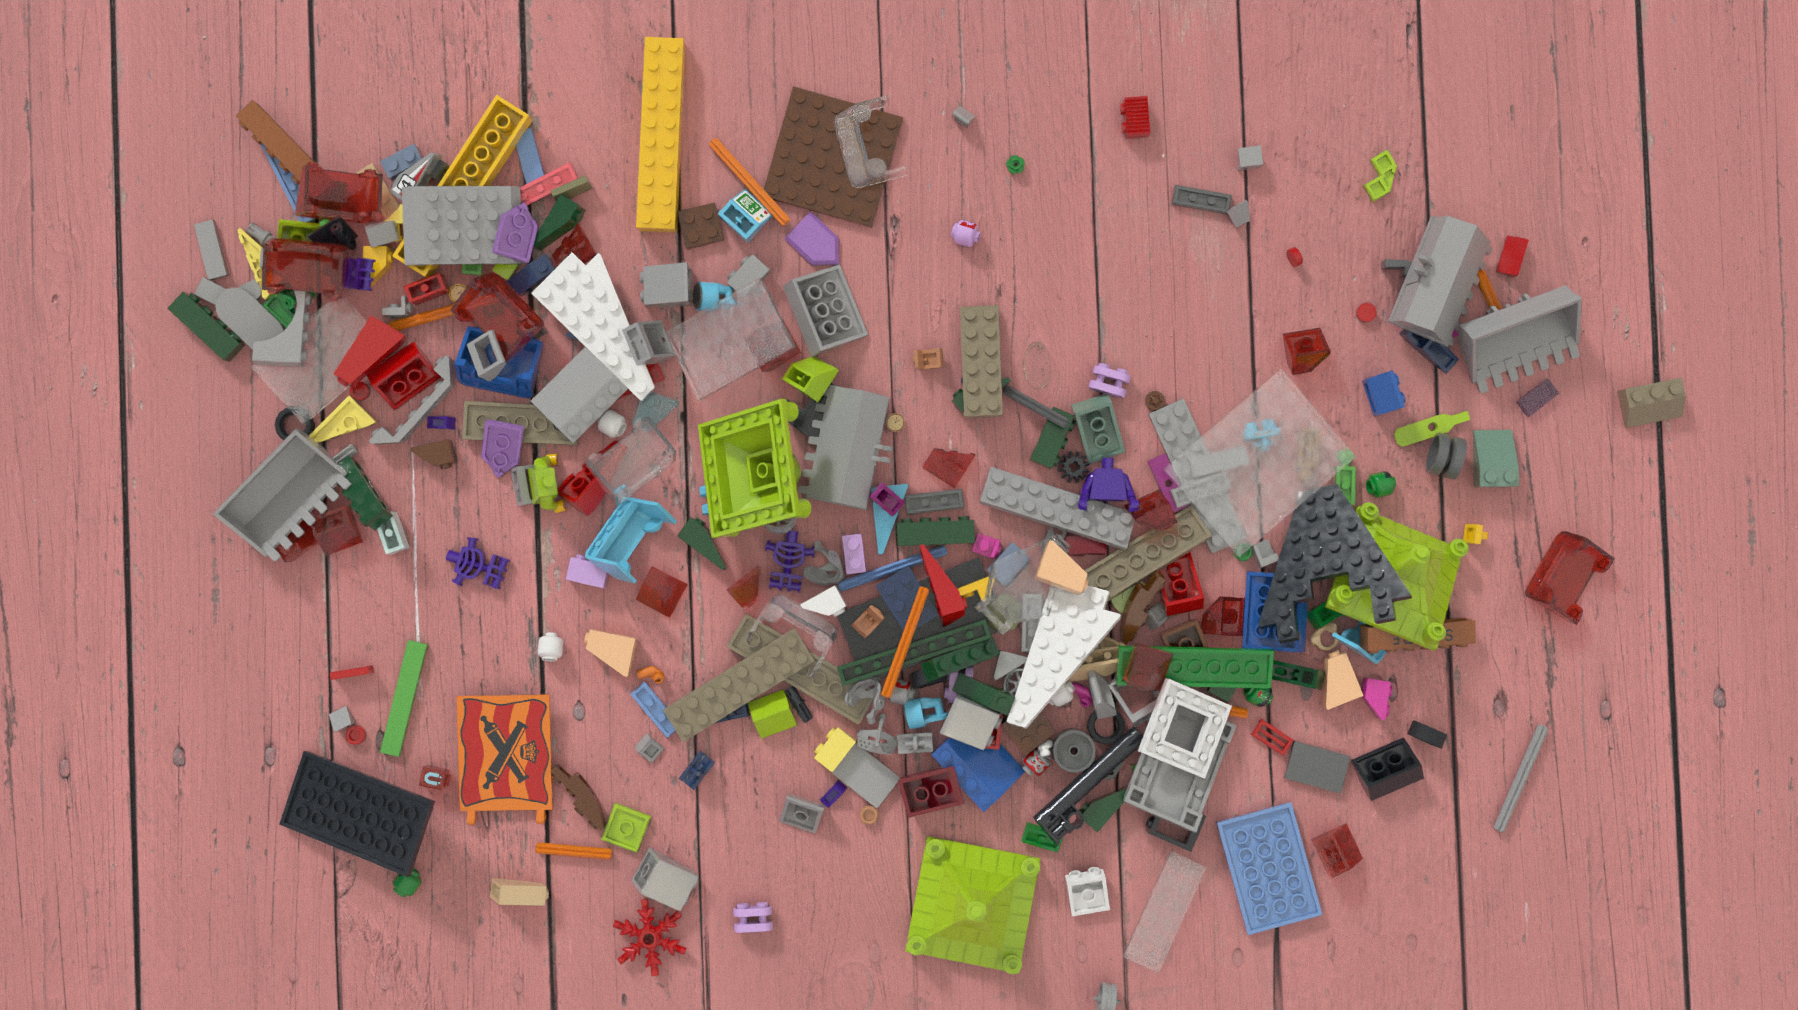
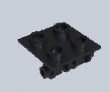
M338 216L307 235V237L325 256H328L336 251L338 247L344 245L349 250L356 249L357 243L355 238L358 235L341 216Z

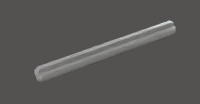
M1537 725L1495 822V830L1505 832L1547 735L1548 728L1543 725Z

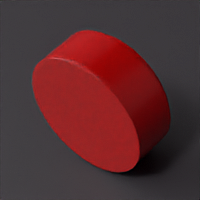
M1293 247L1287 250V258L1293 267L1303 263L1302 255L1297 248Z
M1363 303L1356 310V316L1361 322L1372 321L1377 313L1375 306L1371 303Z
M360 381L354 387L350 386L349 392L353 399L363 401L369 397L370 388L366 383Z
M359 725L348 728L345 734L347 742L352 745L364 742L366 739L365 729Z

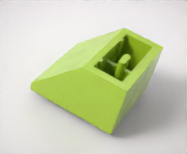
M813 356L792 363L782 380L797 391L819 402L839 370Z

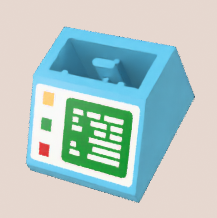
M746 189L732 198L718 213L719 217L747 243L772 217L768 210Z

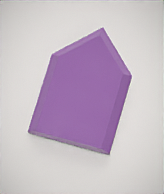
M525 202L501 215L492 253L519 262L529 263L538 225L529 213Z
M812 212L808 213L786 236L785 240L812 266L839 265V238Z
M486 420L481 458L491 467L496 477L499 478L520 463L524 427L512 423Z

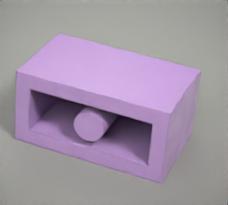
M862 534L842 536L846 573L866 572Z
M577 554L576 557L570 558L566 580L606 588L609 577L607 572L592 564L584 555Z

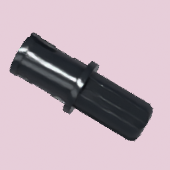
M791 686L788 690L784 691L793 705L792 709L795 708L802 721L806 723L811 720L813 716L805 704L806 700L802 699L797 689Z

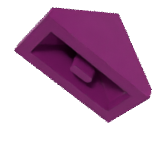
M883 482L870 496L875 503L892 517L905 503Z

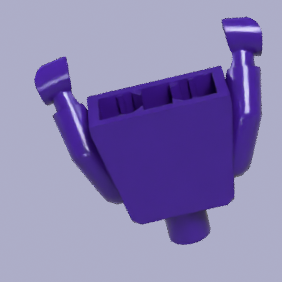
M1102 458V468L1094 469L1085 479L1078 502V509L1087 511V500L1092 499L1096 501L1119 502L1127 500L1130 502L1129 512L1137 511L1139 500L1136 499L1128 475L1123 473L1122 469H1114V458Z

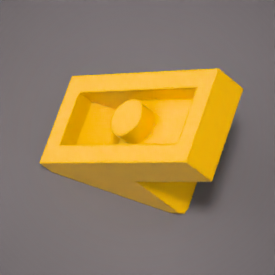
M993 575L958 588L960 595L967 598L975 595L973 591L977 590L983 604L994 580Z

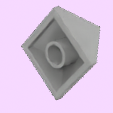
M788 793L779 822L815 834L825 805Z

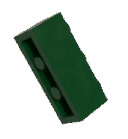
M1052 407V410L1069 419L1067 427L1062 428L1047 419L1030 457V461L1048 469L1057 466L1061 457L1058 456L1060 448H1065L1068 441L1065 438L1068 431H1072L1076 422L1073 420L1074 415L1056 407Z

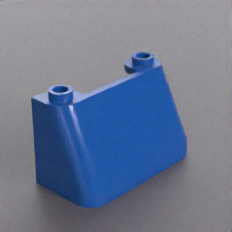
M468 326L454 364L457 380L469 387L521 398H531L542 356L543 342L537 339H529L525 341L523 346L498 340L506 365L496 378L487 381L478 376L467 347L468 343L486 332L481 327ZM489 343L485 351L490 365H492L497 360Z

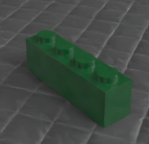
M182 292L167 309L219 357L230 362L245 346L241 342L242 339L236 333H231L227 329L228 326L220 318L217 320L213 316L214 312L205 305L203 307L199 303L200 299L192 292L190 294Z
M350 456L341 461L338 465L347 472L345 477L351 483L347 490L343 489L341 491L342 494L352 502L350 506L361 516L359 518L360 522L365 527L369 526L376 530L393 515L360 464Z
M961 516L955 521H950V517H939V521H931V518H920V522H912V519H901V523H897L898 546L975 543L974 520H970V516Z
M991 637L990 639L931 659L921 664L927 682H931L1000 655L994 638Z

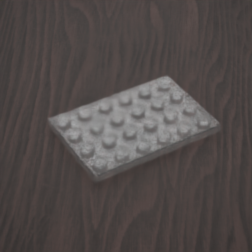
M758 278L666 331L697 401H701L796 347L762 278Z
M335 296L310 317V324H307L306 331L309 332V341L305 343L308 357L307 361H304V367L254 364L251 368L296 418L305 425L307 421L311 420L350 386L348 384L345 387L337 382L338 378L334 375V372L367 321L344 296L343 298Z

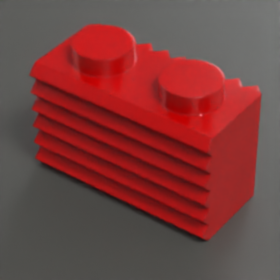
M1148 96L1125 97L1123 103H1120V114L1124 115V122L1121 123L1122 134H1125L1126 139L1149 137Z
M440 272L404 286L409 302L416 306L425 303V301L428 302L432 298L435 299L436 297L443 296V294L446 295L450 291L445 276Z

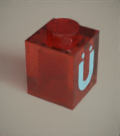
M431 765L423 766L419 786L441 791L446 789V786H449L451 781L450 770Z

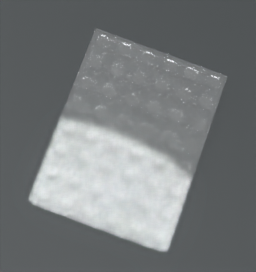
M1279 369L1163 470L1235 555L1240 557L1356 456L1282 369Z

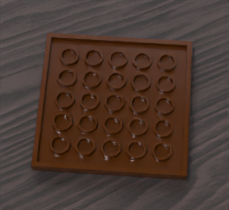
M793 86L764 190L775 201L872 228L903 117Z

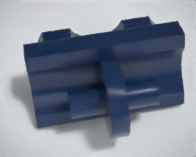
M699 751L678 779L694 790L714 765L715 761L702 751Z

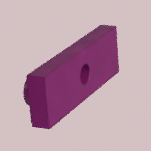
M1166 453L1147 461L1170 514L1189 506V504L1179 508L1175 506L1170 490L1180 487V484ZM1166 480L1170 482L1169 487L1165 485Z

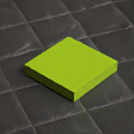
M615 803L601 840L638 853L651 816Z

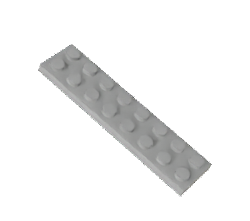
M1184 398L1148 414L1180 486L1217 473L1214 472L1192 478L1188 459L1209 453ZM1226 491L1189 504L1212 535V538L1206 541L1211 554L1247 538Z
M990 467L979 502L980 504L1122 550L1127 549L1136 518V513L1093 499L1087 500V511L1078 509L1080 495L994 467Z

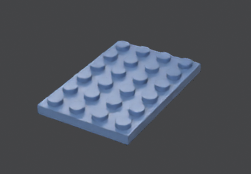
M1291 802L1216 822L1247 935L1322 915Z

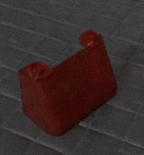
M307 162V165L302 166L295 216L333 220L341 216L345 222L353 223L380 221L383 174H378L376 170L365 169L364 173L359 174L324 170L322 167H319V163Z
M271 238L263 243L262 290H268L269 294H280V291L285 289L323 293L327 300L337 301L343 297L349 247L338 244Z
M493 272L473 278L450 309L457 320L461 322L473 321L483 333L494 330L506 363L544 326L543 320L502 277Z
M1562 531L1556 535L1528 583L1525 595L1566 621L1577 625L1582 617L1583 609L1576 603L1594 572H1606L1615 558L1588 538Z

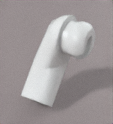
M1045 740L1038 747L1041 757L1051 754L1050 749L1053 746L1051 740Z

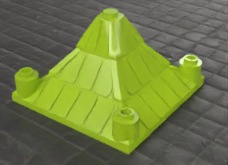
M778 399L698 424L712 538L735 537L739 532L791 518H807L810 515V502L807 499H798L796 484L801 477V469L792 452L788 422H793L798 417V406L794 402H787V399Z
M1367 502L1362 506H1357L1355 508L1356 513L1411 593L1412 598L1394 602L1396 621L1376 624L1374 622L1370 588L1352 592L1350 590L1349 576L1343 575L1334 577L1326 608L1435 651L1438 648L1439 642L1446 636L1443 624L1460 561L1469 550L1467 543L1462 539H1454L1447 543L1383 516L1381 517L1379 516L1377 506L1373 503Z
M927 836L905 952H910L913 955H926L1003 970L1009 974H1019L1022 968L1021 960L1037 874L1040 871L1041 858Z

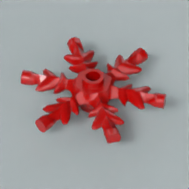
M648 898L640 900L642 910H637L643 918L639 919L644 923L642 929H637L636 923L632 926L628 919H625V924L618 920H615L613 924L614 928L622 930L620 935L630 934L629 938L633 936L638 938L637 944L630 943L632 947L622 948L625 953L618 957L617 960L620 964L625 963L629 958L633 962L636 953L640 956V950L646 948L648 953L645 958H648L645 967H651V976H658L657 965H662V962L657 958V956H660L655 951L657 946H662L664 952L667 948L672 956H674V951L682 955L686 952V947L677 945L680 942L679 939L669 941L670 937L663 939L661 936L663 931L670 932L668 928L677 927V924L674 922L681 918L682 915L678 910L670 917L666 913L663 922L659 919V926L654 927L651 924L655 917H651L654 907L649 909ZM648 933L654 936L652 940L647 938Z

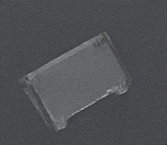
M647 416L643 419H637L632 424V432L603 455L601 453H593L587 458L586 466L616 506L625 502L676 460V449Z

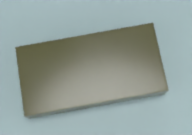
M583 176L552 189L551 193L557 201L560 194L570 199L593 188L588 178Z

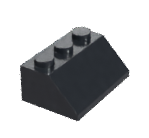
M1404 737L1351 760L1359 781L1370 801L1424 779L1422 765Z

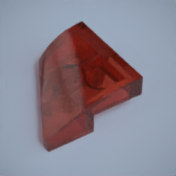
M579 223L569 237H564L561 246L552 254L557 267L571 253L584 264L597 255Z
M934 448L925 461L923 469L955 488L976 455L974 453L962 454L953 450L947 452L943 449Z

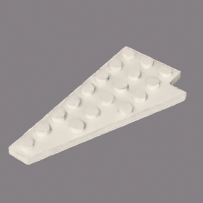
M571 253L532 294L636 397L643 401L655 389L647 366L636 365L622 330L630 326L603 258L598 253L585 265Z
M1051 585L1007 723L1027 729L1121 619V614L1105 610L1110 595L1109 591L1087 585L1086 590L1077 595Z

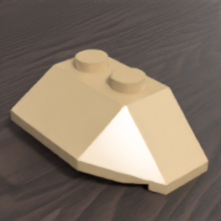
M1105 636L1068 681L1074 682L1088 679V671L1091 670L1096 671L1102 676L1111 675L1117 671L1118 646H1125V644Z

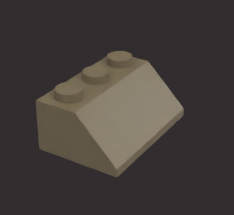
M1682 378L1617 391L1625 428L1683 416L1686 395Z

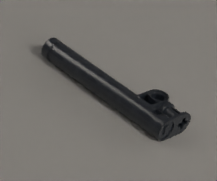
M1135 727L1130 728L1127 733L1099 756L1090 767L1079 774L1033 816L1034 820L1057 846L1060 844L1059 840L1067 833L1070 834L1074 829H1079L1084 823L1083 815L1074 805L1140 746L1143 735ZM1076 815V820L1070 823V817Z

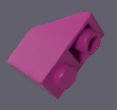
M1363 677L1362 699L1376 718L1385 720L1390 712L1388 699L1393 691V687L1390 686L1391 682Z

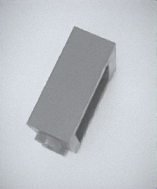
M662 320L636 322L622 330L636 365L662 363L676 356Z
M1114 678L1108 686L1133 726L1136 728L1149 720L1159 696L1157 688L1155 686H1148L1156 700L1132 714L1118 693L1119 690L1127 685H1117L1116 678Z

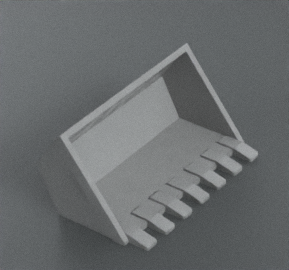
M1566 285L1530 298L1525 293L1518 299L1517 304L1512 306L1507 304L1501 310H1498L1493 305L1486 311L1485 316L1461 324L1459 326L1457 343L1470 374L1472 384L1476 383L1479 392L1482 394L1488 391L1485 379L1489 377L1492 378L1495 388L1504 385L1501 373L1505 371L1510 382L1519 380L1516 370L1518 366L1522 365L1525 376H1530L1534 374L1531 363L1534 360H1537L1541 371L1549 368L1546 356L1550 354L1553 355L1556 365L1565 362L1562 350L1566 348L1571 359L1580 357L1577 344L1580 341L1582 298L1571 291Z
M295 428L213 512V515L265 557L269 556L276 562L281 555L275 548L281 544L288 550L293 543L287 536L291 532L298 538L304 534V530L299 526V523L304 520L309 526H312L316 519L310 512L316 508L323 514L328 507L322 500L328 496L335 502L339 498V494L334 490L337 484L344 490H347L351 483L345 477L347 472L338 465L324 447L301 429L297 430Z

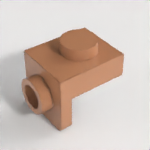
M943 349L914 350L913 364L915 369L944 368Z
M870 605L851 626L865 639L885 617L878 608Z

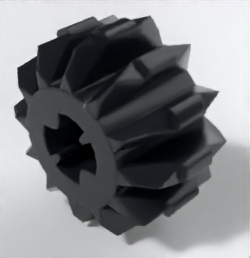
M1069 451V458L1065 454L1062 455L1065 462H1058L1063 468H1059L1057 471L1065 472L1061 475L1062 479L1069 476L1067 479L1068 483L1072 481V477H1074V482L1078 483V476L1082 480L1085 479L1082 472L1086 474L1090 472L1088 469H1084L1090 463L1082 462L1087 458L1085 455L1079 459V451L1076 452L1075 457L1073 452ZM1074 462L1077 463L1078 470L1071 472L1069 465Z

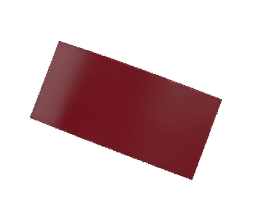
M1079 535L1064 537L1065 552L1068 556L1083 557L1085 555L1107 554V547L1104 543Z

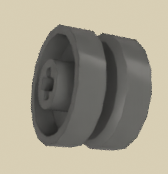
M1437 433L1428 450L1426 472L1432 475H1439L1442 472L1444 478L1455 480L1464 464L1467 451L1466 439L1454 437L1450 440L1449 435Z
M1064 729L1052 741V756L1059 767L1065 771L1073 773L1084 771L1090 767L1095 759L1096 749L1094 742L1088 734L1080 729ZM1073 747L1077 748L1075 750V754H1072L1070 752L1071 748Z

